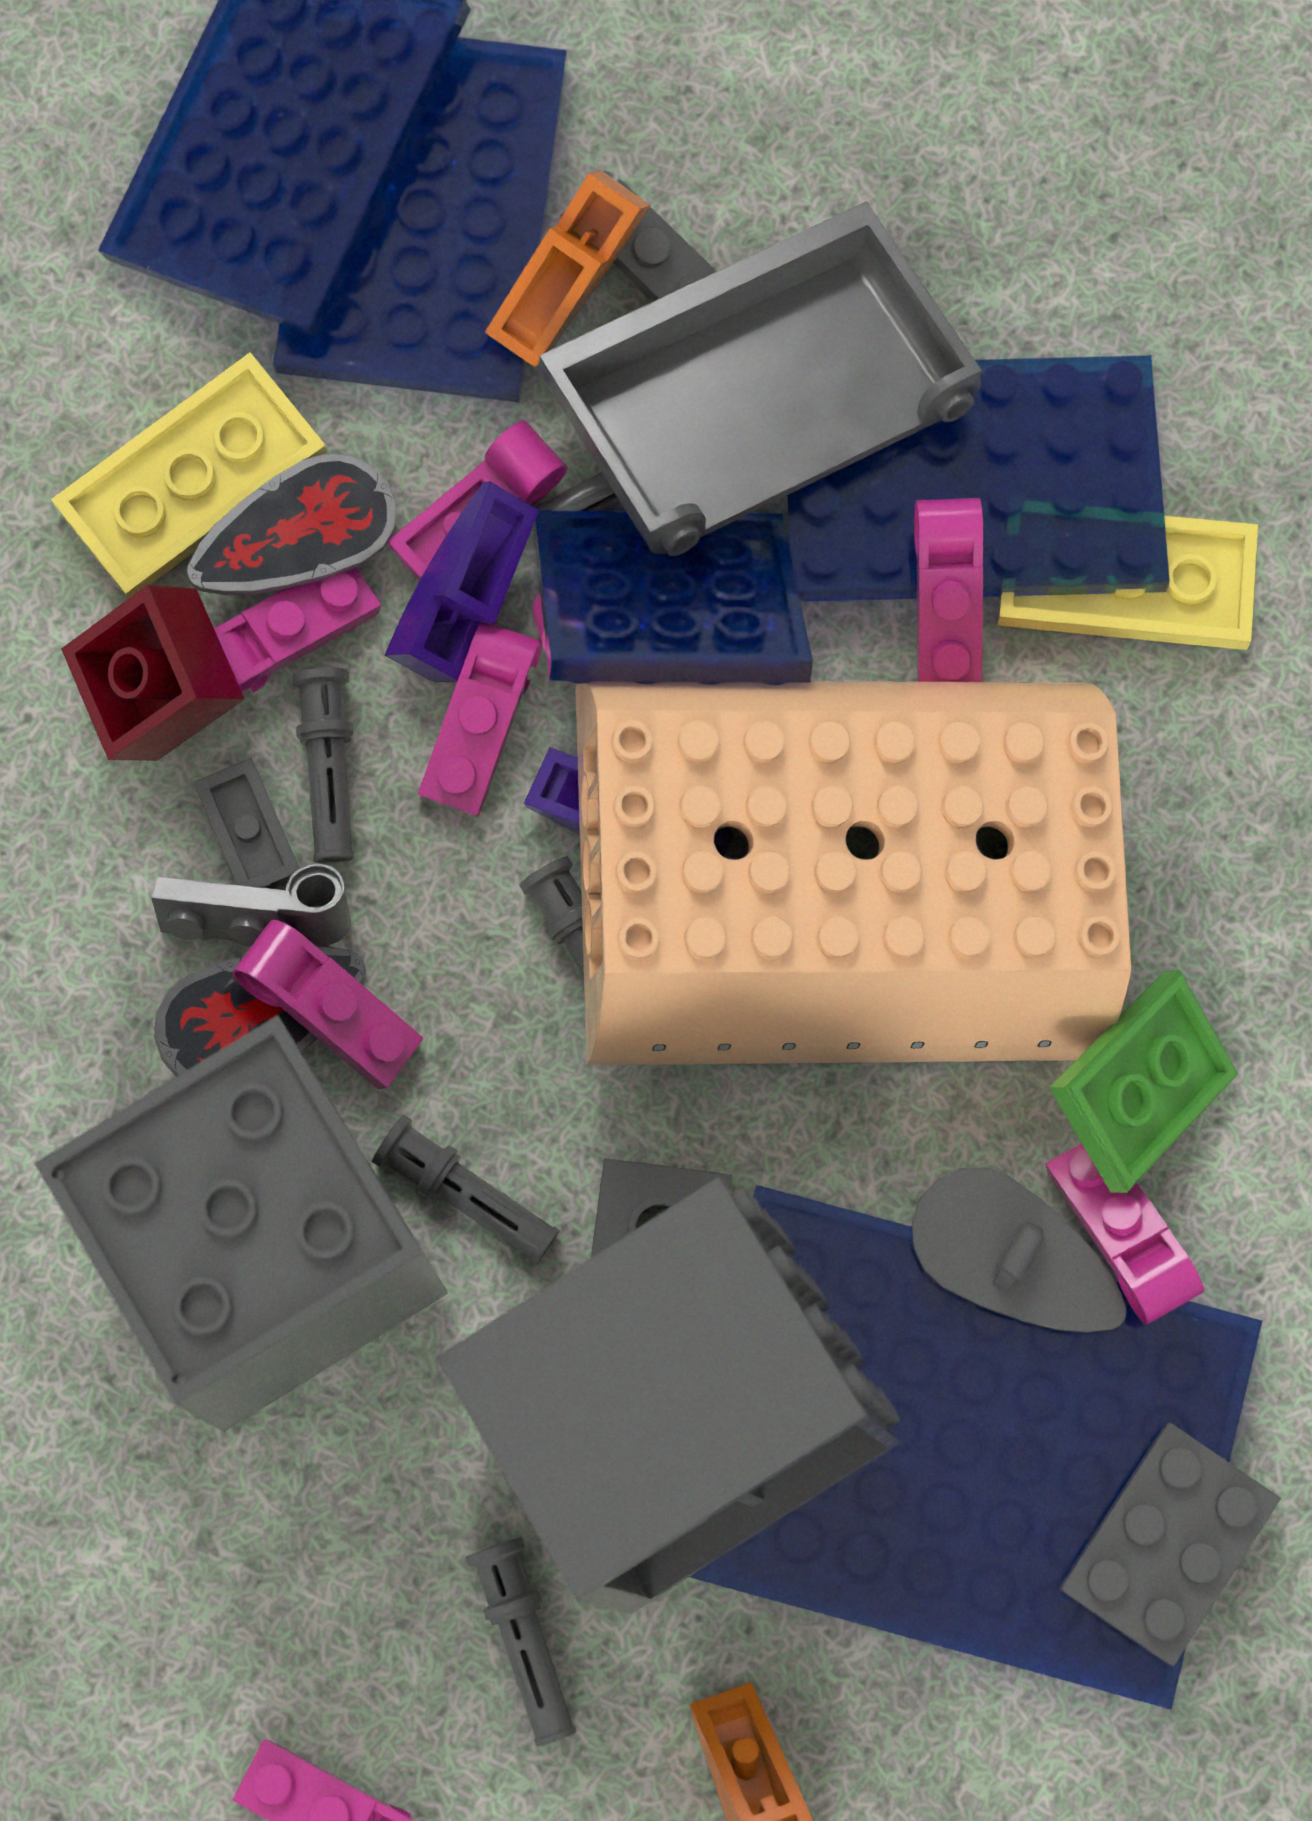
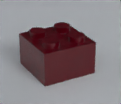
M147 585L61 648L108 760L158 761L245 700L197 588Z

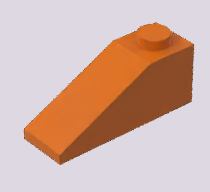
M752 1682L690 1704V1712L726 1821H813Z

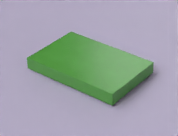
M1173 970L1164 971L1119 1016L1118 1022L1111 1025L1051 1085L1050 1090L1111 1193H1127L1238 1075V1072L1181 971Z

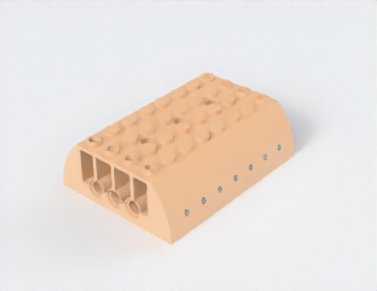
M583 679L576 685L587 1066L1077 1060L1111 1025L1118 1022L1131 974L1117 724L1116 712L1103 691L1094 684L1077 682ZM723 827L739 829L744 833L749 843L747 856L739 860H729L721 856L714 845L715 832ZM854 827H864L872 831L879 842L877 857L870 860H862L853 856L846 846L847 831ZM993 827L1004 834L1008 843V851L1005 858L999 860L989 859L978 850L976 845L978 829Z

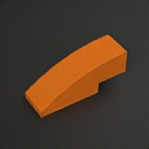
M603 171L590 172L557 225L549 228L485 333L533 367H538L540 365L539 355L550 351L607 273L651 205Z

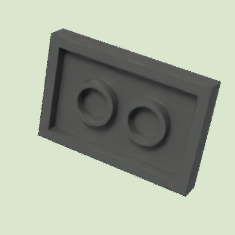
M1165 1423L1058 1590L1168 1666L1174 1667L1281 1500V1497L1172 1423Z

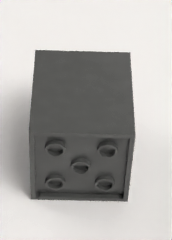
M279 1016L274 1017L34 1163L175 1405L223 1432H226L448 1294L442 1281ZM184 1376L185 1382L177 1384L178 1377Z
M720 1177L712 1180L436 1357L577 1601L632 1614L901 1443L892 1429L894 1425L901 1421L900 1416L880 1386L877 1387L872 1379L869 1380L863 1371L859 1372L858 1369L866 1364L864 1358L845 1330L842 1331L837 1322H833L828 1314L824 1313L831 1306L810 1274L807 1275L803 1267L797 1265L791 1255L797 1251L776 1219L773 1220L765 1208L762 1209L755 1197L751 1198L744 1186L734 1192Z

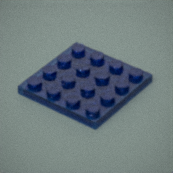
M539 510L533 525V536L550 681H569L577 684H585L592 681H633L639 684L699 682L708 685L722 682H763L770 685L811 682L813 658L782 513H750L701 537L698 543L687 552L677 556H670L668 553L654 554L651 552L626 511Z

